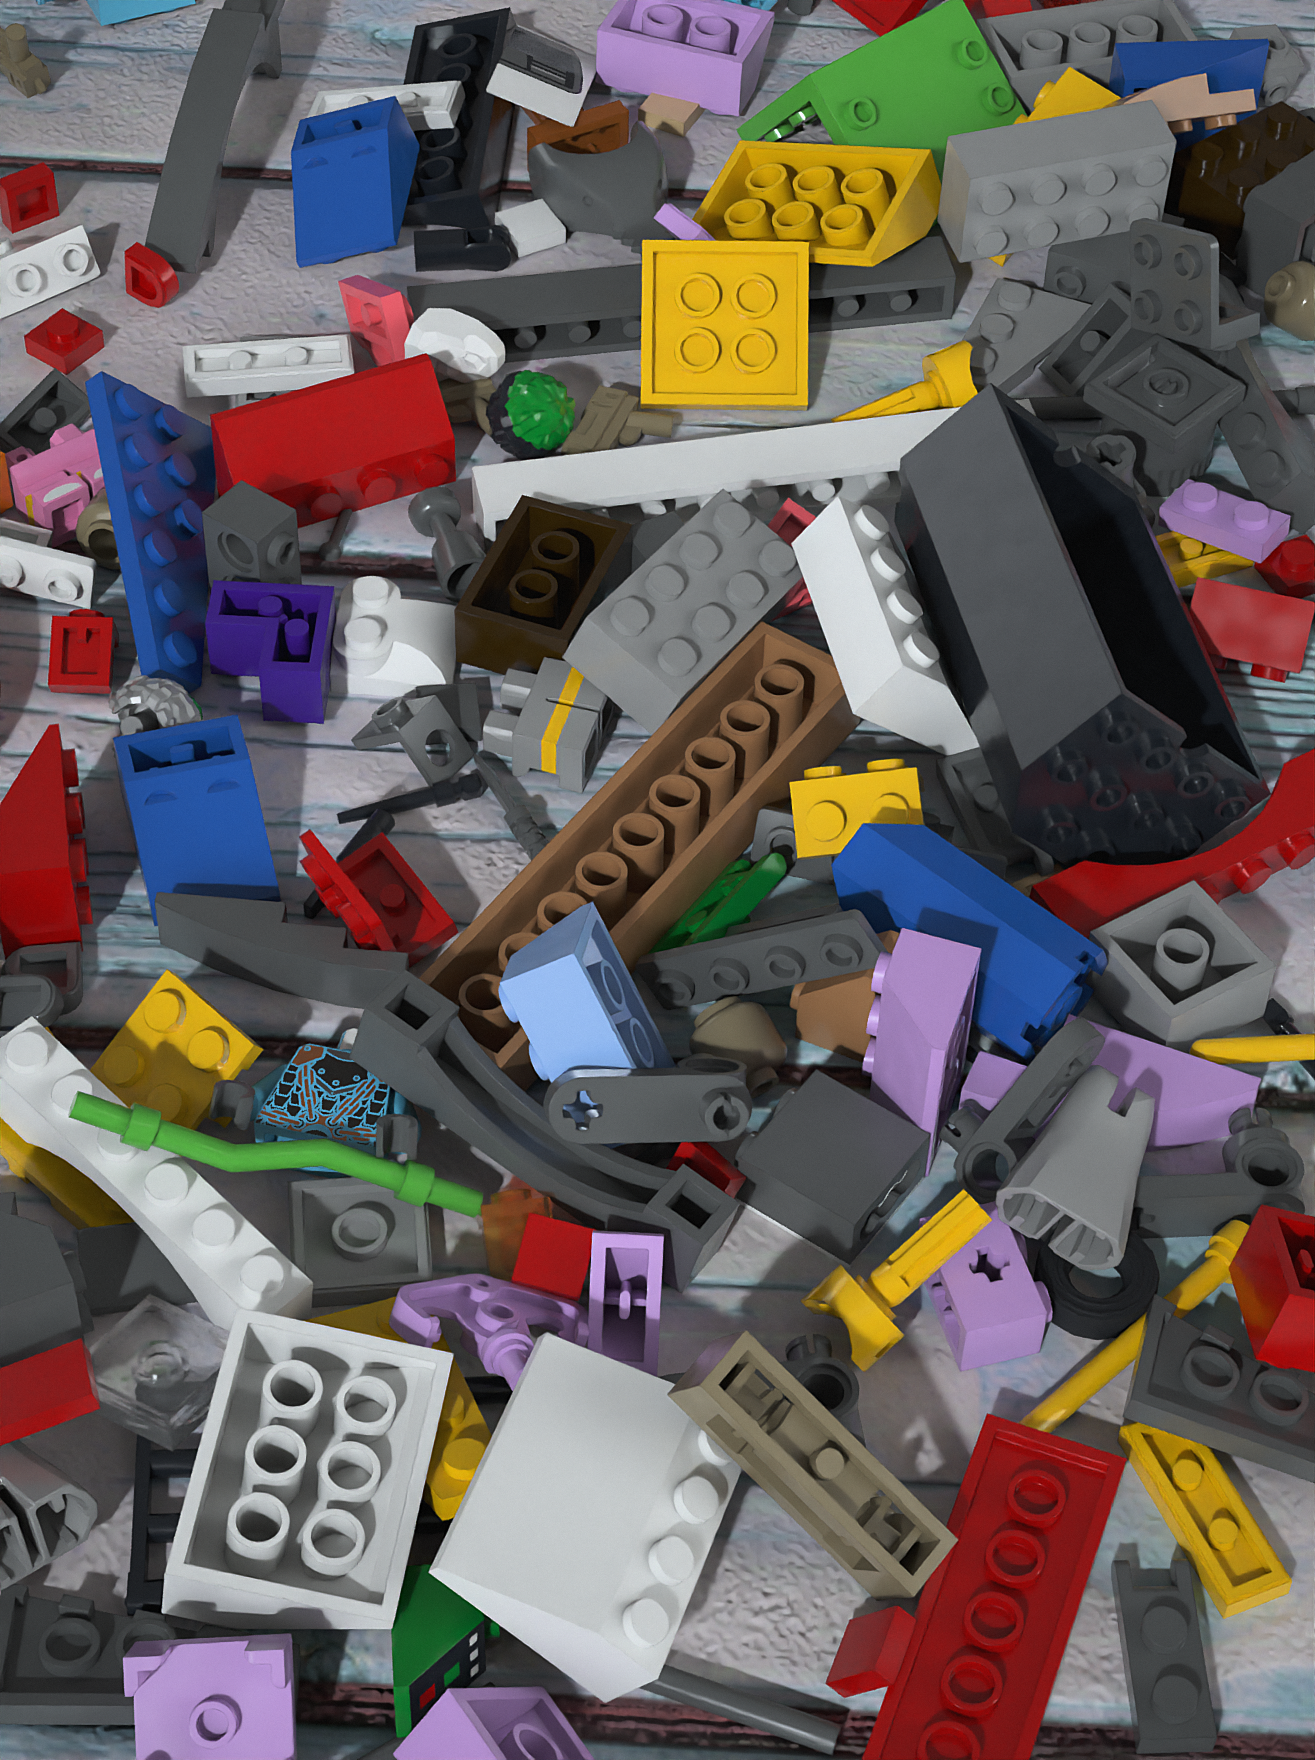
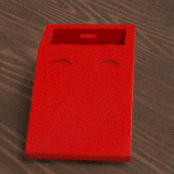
M52 724L47 727L0 803V935L5 960L17 949L34 945L80 942L81 951L83 952L81 925L93 924L90 887H78L79 882H87V876H90L86 839H75L74 835L82 834L83 829H86L82 792L70 793L69 787L79 786L75 748L63 749L59 724Z

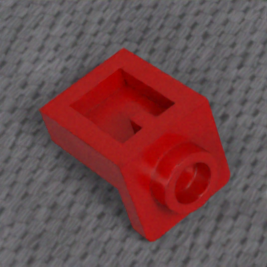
M90 609L73 610L69 612V616H52L48 687L51 692L110 694L112 692L114 648L119 647V633L113 617H105L102 612Z

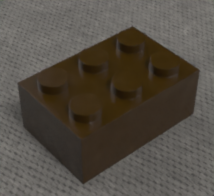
M1280 101L1237 122L1235 126L1227 127L1174 153L1164 207L1177 210L1198 231L1215 236L1219 244V250L1230 259H1236L1235 248L1242 234L1245 218L1243 206L1248 194L1257 185H1263L1283 172L1290 163L1298 162L1315 150V123L1297 112L1293 107Z
M522 495L454 610L456 662L506 675L508 668L537 674L544 657L565 661L562 657L585 618L631 575L633 525Z

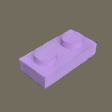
M1187 479L1160 506L1158 525L1261 564L1288 536L1291 516L1270 509L1260 502L1248 501L1218 490L1208 483Z

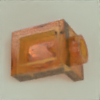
M513 1189L490 1195L491 1204L481 1205L476 1216L478 1230H482L487 1272L490 1277L510 1282L529 1212L553 1218L550 1196L532 1199L530 1189Z

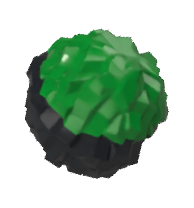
M524 370L506 374L498 385L497 390L491 394L490 404L486 407V416L492 429L490 437L496 444H500L501 449L522 461L544 458L549 450L556 449L561 443L565 442L574 427L575 412L573 409L576 404L573 398L567 396V387L554 377L540 372Z

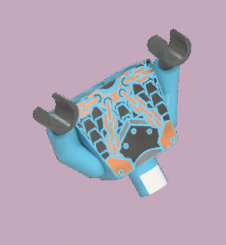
M355 1028L343 1032L337 1049L314 1044H306L299 1047L289 1064H281L252 1086L236 1080L216 1082L208 1118L213 1120L218 1117L233 1118L234 1126L241 1130H247L249 1122L254 1121L256 1143L327 1138L376 1155L377 1158L388 1159L389 1153L392 1152L399 1155L407 1154V1159L416 1160L417 1145L422 1134V1127L413 1103L349 1058L358 1031ZM323 1166L287 1169L326 1178L352 1177Z

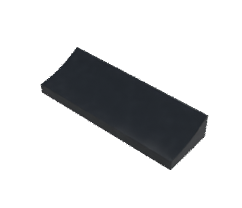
M510 7L415 26L403 85L461 81L465 92V99L454 128L413 131L420 144L402 225H442L464 229L495 225V213L498 212L515 103L488 93L486 88L510 37L517 27Z

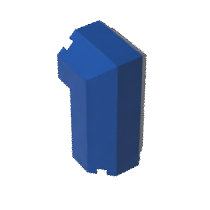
M863 823L831 864L840 907L843 911L853 909L861 911L876 934L888 930L900 933L901 929L905 928L982 949L970 1026L1027 1067L1036 1057L1033 1048L1036 1045L1043 1048L1064 1026L1069 1014L1078 1017L1088 1004L1094 992L1093 988L1084 983L1090 970L1092 969L1102 976L1108 965V960L1102 948L925 825Z

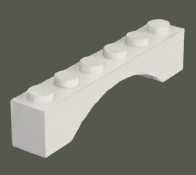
M32 1016L0 1038V1117L25 1142L42 1147L64 1159L89 1177L114 1199L170 1261L192 1291L210 1321L229 1338L237 1307L301 1321L311 1319L313 1282L178 1154L151 1146L148 1151H144L120 1143L119 1134L68 1117L77 1091L125 1107L127 1106Z

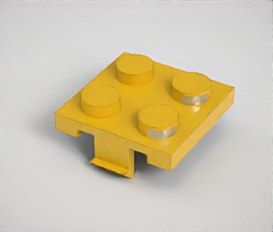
M166 969L89 1071L128 1108L135 1102L161 1111V1119L196 1130L205 1117L208 1118L215 1083L221 1080H234L242 1069L248 1071L264 1049L179 975ZM218 1117L213 1121L226 1128L233 1118Z

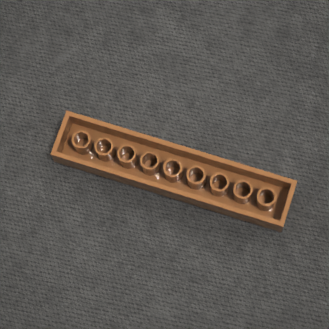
M761 621L419 977L424 983L460 1007L457 1017L489 1058L524 1092L539 1076L532 1065L529 1055L530 1041L519 1021L514 1023L508 1018L499 998L498 988L510 956L580 906L593 902L631 976L636 970L635 966L639 957L646 955L726 866L730 862L735 861L754 840L757 816L763 806L782 809L791 799L789 782L804 780V770L820 767L860 723V717L852 712L833 657Z

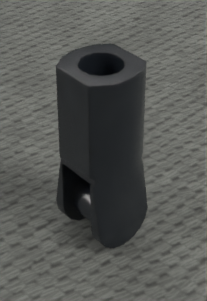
M499 225L466 230L414 231L416 272L465 269L502 271L509 266L512 259L511 251L508 248L510 243L509 233Z

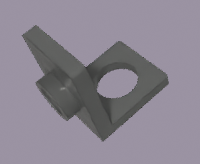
M436 695L404 701L402 697L391 699L380 706L372 714V720L351 739L357 750L400 742L430 788L432 783L450 779L474 755V751ZM434 730L441 732L447 738L450 747L448 760L442 766L434 764L426 753V739Z

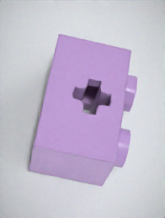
M995 1201L980 1205L992 1221L924 1282L960 1372L1040 1353L1045 1323L1052 1320V1306L1048 1291L1042 1281H1033L1028 1270V1254L1024 1236L999 1219ZM933 1216L920 1218L918 1230Z

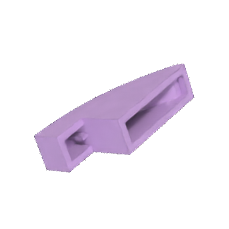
M1069 1014L1064 1026L1079 1017ZM1088 1021L1105 1037L1104 1046L1091 1065H1100L1119 1077L1117 1087L1107 1107L1116 1112L1126 1095L1135 1087L1155 1098L1153 1124L1145 1153L1188 1147L1232 1135L1229 1131L1228 1120L1231 1115L1241 1109L1250 1108L1252 1117L1261 1078ZM979 1050L962 1087L959 1110L970 1105L976 1111V1114L985 1121L1026 1070L1027 1066ZM1066 1096L1032 1136L1035 1140L1053 1118Z

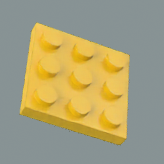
M642 240L640 409L807 411L809 242Z

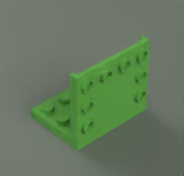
M949 0L809 74L736 130L741 139L745 141H759L765 138L766 142H778L795 131V127L805 123L807 126L820 119L835 145L931 149L942 186L948 136L1013 125L1021 114L1026 116L1027 114L964 1ZM937 215L936 219L934 220V222H933V224H932L931 227H933V226H935V225L938 224V221H937L938 215Z

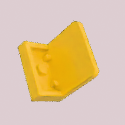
M884 759L868 762V773L847 775V773H842L841 766H826L804 770V780L789 782L797 858L805 860L838 856L863 823L924 825L921 793L925 792L924 779L917 767L909 768V766L905 765V759Z

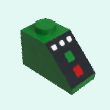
M432 1564L406 1566L394 1624L391 1629L397 1738L407 1737L448 1688H467L486 1671L485 1639L500 1638L499 1624L431 1575L429 1570Z

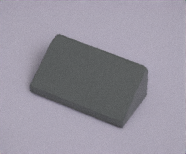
M54 368L0 423V451L8 453L24 446L25 448H30L37 455L50 449V438L56 430L71 423L78 427L91 414L88 396Z
M136 1222L78 1230L79 1262L87 1286V1291H84L83 1295L91 1316L198 1302L170 1261Z

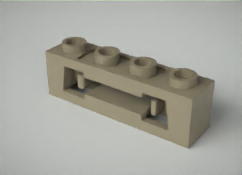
M747 1330L712 1340L667 1394L876 1601L914 1597L958 1541ZM758 1369L775 1387L769 1388L754 1371ZM783 1394L792 1402L791 1404L786 1399H782ZM881 1490L886 1496H879L876 1492ZM892 1502L903 1514L896 1513L890 1507Z

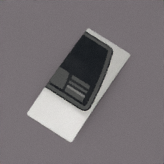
M517 25L495 68L486 91L573 127L596 73V57Z

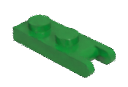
M779 853L767 854L762 856L753 867L744 859L730 862L647 954L724 938L728 927L750 923V912L784 876L786 872L784 857Z

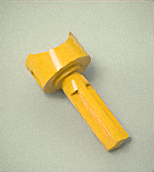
M963 340L925 356L922 360L924 381H919L831 419L832 423L962 407L978 394L970 372V356L973 347L969 342Z
M963 1189L875 1268L867 1281L859 1274L853 1278L840 1264L800 1301L813 1314L827 1315L843 1320L848 1329L852 1347L851 1360L863 1372H866L905 1336L894 1324L893 1320L897 1316L890 1308L901 1304L986 1227L992 1219L971 1195Z

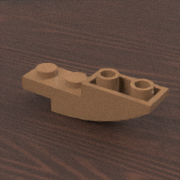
M1203 73L1182 77L1129 94L1103 107L1108 108L1153 100L1172 134L1177 135L1193 131L1192 123L1204 121L1206 130L1237 125L1236 116L1256 110L1254 89L1209 94L1207 75Z

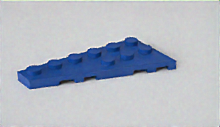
M101 371L87 380L85 385L141 676L147 675L149 678L161 679L168 678L183 686L184 690L190 694L200 688L202 683L209 582L202 512L214 503L216 470L212 430L210 426L177 410L174 406L165 404L138 390L135 386Z

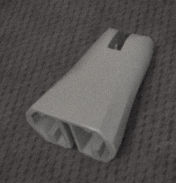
M1091 1065L1074 1084L1048 1125L1004 1180L997 1191L995 1200L999 1219L1028 1238L1032 1237L1039 1240L1061 1218L1048 1246L1053 1250V1253L1082 1270L1109 1269L1118 1266L1124 1256L1136 1184L1149 1141L1155 1108V1098L1135 1087L1126 1095L1116 1112L1112 1111L1107 1106L1115 1092L1119 1077L1100 1065Z
M19 1439L0 1446V1591L88 1540L92 1525L98 1517V1502L86 1489L56 1466L33 1452Z

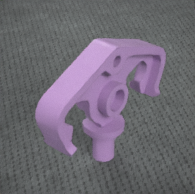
M477 1273L409 1284L401 1287L397 1293L389 1318L390 1327L407 1343L426 1348H432L433 1342H437L440 1339L442 1331L437 1316L456 1321L463 1330L460 1337L462 1347L471 1355L481 1359L488 1373L504 1377L512 1391L534 1348L533 1342L529 1337L528 1325L558 1332L557 1337L584 1348L590 1332L588 1326L589 1314L577 1302Z

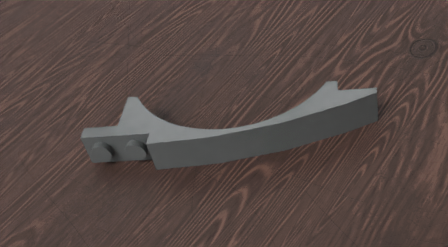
M225 0L222 9L213 8L194 59L173 127L145 242V247L162 256L174 271L196 274L202 256L210 257L212 254L220 179L235 109L242 89L251 73L267 74L269 78L279 79L282 63L278 18L285 0Z

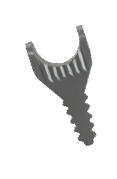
M636 121L633 125L631 141L628 144L609 152L598 154L566 153L552 148L545 142L530 149L528 168L535 200L543 199L565 226L566 231L612 236L615 240H621L622 245L631 246V252L641 254V261L642 240H677L654 219V216L665 203L667 204L669 181L660 141L643 121Z

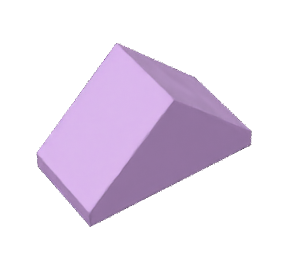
M593 1230L588 1315L590 1332L587 1339V1349L657 1377L664 1234Z

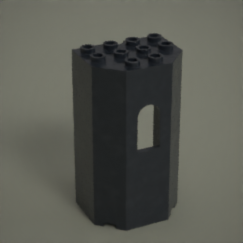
M990 383L900 458L899 480L902 486L900 502H897L895 507L894 522L1012 833L1068 867H1072L1082 861L1110 865H1155L1182 860L1195 853L1201 845L1231 823L1244 817L1250 809L1271 795L1270 790L1134 489L1075 445L1067 450L1055 451L1060 444L1054 430Z

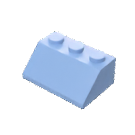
M593 902L580 906L510 956L498 988L499 998L508 1018L514 1023L518 1021L521 1023L530 1041L529 1055L532 1065L542 1080L550 1079L552 1083L560 1075L572 1070L674 1068L676 1066ZM586 1091L577 1092L575 1102L564 1104L563 1110L569 1111L575 1123L584 1122L585 1112L597 1109L598 1104L591 1102ZM625 1143L602 1144V1145H604V1146H606V1147L612 1149V1148H615V1147H617V1146L623 1145V1144H625Z

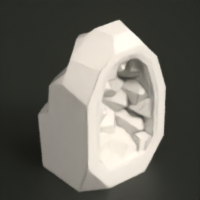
M428 308L412 324L404 343L405 359L427 353L431 359L437 381L450 378L462 383H468L479 379H488L505 362V346L496 333L479 320L453 309Z

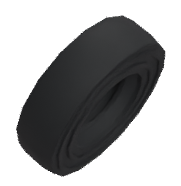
M1130 1230L1124 1256L1120 1264L1113 1267L1120 1274L1123 1286L1118 1293L1107 1298L1086 1296L1073 1286L1069 1273L1075 1265L1053 1253V1250L1048 1246L1054 1232L1040 1248L1033 1281H1042L1048 1291L1052 1306L1051 1322L1074 1336L1093 1340L1117 1338L1147 1312L1154 1294L1158 1292L1160 1273L1154 1253L1139 1235Z

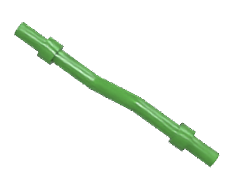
M81 1091L76 1092L68 1114L69 1118L119 1134L120 1143L144 1151H148L151 1146L231 1173L323 1166L393 1190V1197L400 1201L422 1207L425 1202L472 1218L477 1216L483 1201V1192L437 1177L433 1167L409 1159L404 1164H400L385 1158H377L376 1155L327 1138L233 1144L161 1119L162 1112L135 1102L128 1108Z

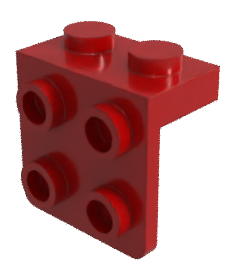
M310 829L299 836L308 853L306 857L299 861L316 885L314 890L335 919L341 917L351 930L350 936L358 949L408 953L410 968L459 933L454 921L383 832L338 864Z

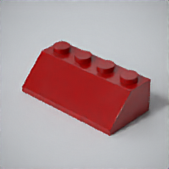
M427 353L210 415L218 499L242 480L294 508L297 514L298 528L338 517L340 512L345 509H351L352 512L422 492L427 488L438 487L456 481L455 437L434 368Z

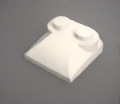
M365 576L347 584L341 594L333 634L330 669L331 692L416 698L415 687L454 684L457 666L454 615L456 606L401 596L397 585L383 577Z

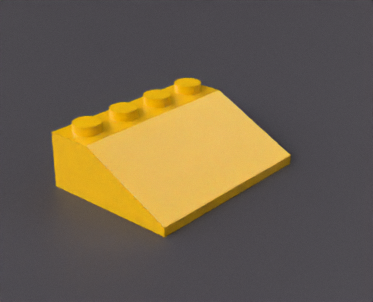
M739 140L692 220L704 228L716 241L809 242V263L873 267L927 235L938 215L941 182L931 149Z

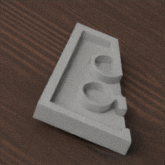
M997 278L962 341L969 342L973 347L970 356V372L977 392L979 393L990 383L1005 394L1015 389L1033 374L1034 365L1055 349L1091 304L1027 287L1022 283Z

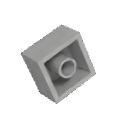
M1194 880L1090 931L1089 940L1104 950L1108 965L1102 976L1091 969L1084 983L1094 989L1093 995L1130 1035L1190 1054V1048L1195 1041L1222 1038L1264 1016L1276 965Z

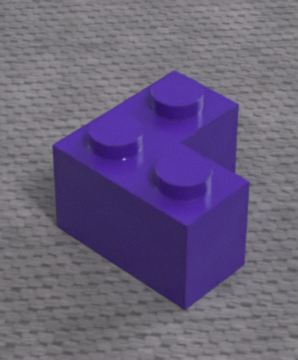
M213 580L205 621L210 672L216 675L259 677L263 721L324 724L331 683L332 643L336 624L334 586Z

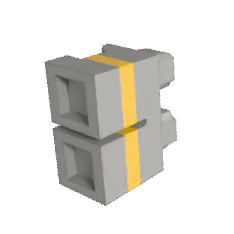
M544 657L537 674L508 668L501 686L500 708L520 712V716L490 710L483 726V750L512 757V776H524L529 772L530 768L559 775V788L583 793L598 756V750L600 751L614 716L615 703L567 661Z

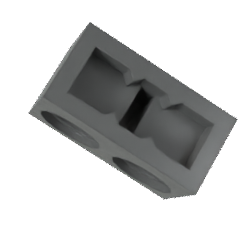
M241 480L202 512L210 595L213 580L302 585L297 514L294 508Z

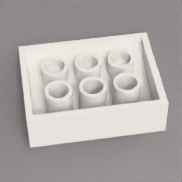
M837 496L791 545L853 714L946 756L980 747L917 580L889 532L888 522L875 508L869 505L860 507Z
M237 1307L164 1574L162 1613L234 1629H392L454 1353Z
M546 1332L538 1337L431 1565L429 1573L604 1703H607L659 1678L742 1468L667 1395L675 1384Z

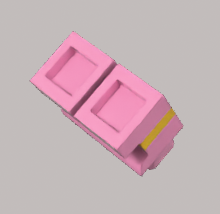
M71 423L54 432L50 438L51 448L36 455L30 448L21 446L5 453L15 509L28 525L53 531L52 548L77 537L75 530L78 516L97 492L105 488L94 428L84 433Z

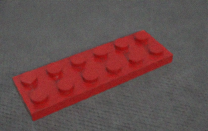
M986 1414L946 1528L958 1541L925 1583L913 1616L916 1619V1627L896 1682L887 1688L862 1760L1031 1759L1124 1474L1127 1458L998 1416Z

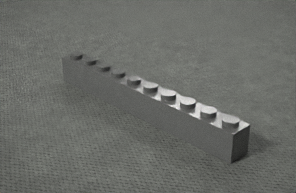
M942 236L921 238L873 267L809 263L808 333L952 319L956 274ZM642 264L407 287V300L413 312L414 322L428 308L453 309L475 318L496 333L505 346L504 363L641 350Z

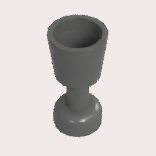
M436 486L427 488L418 493L410 502L408 517L418 533L436 539L431 554L441 590L447 599L459 603L485 559L486 554L470 533L456 529L461 518V506L453 491L446 487Z

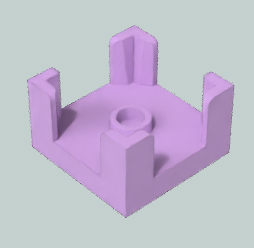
M292 1633L135 1642L123 1657L125 1697L134 1696L136 1760H297Z

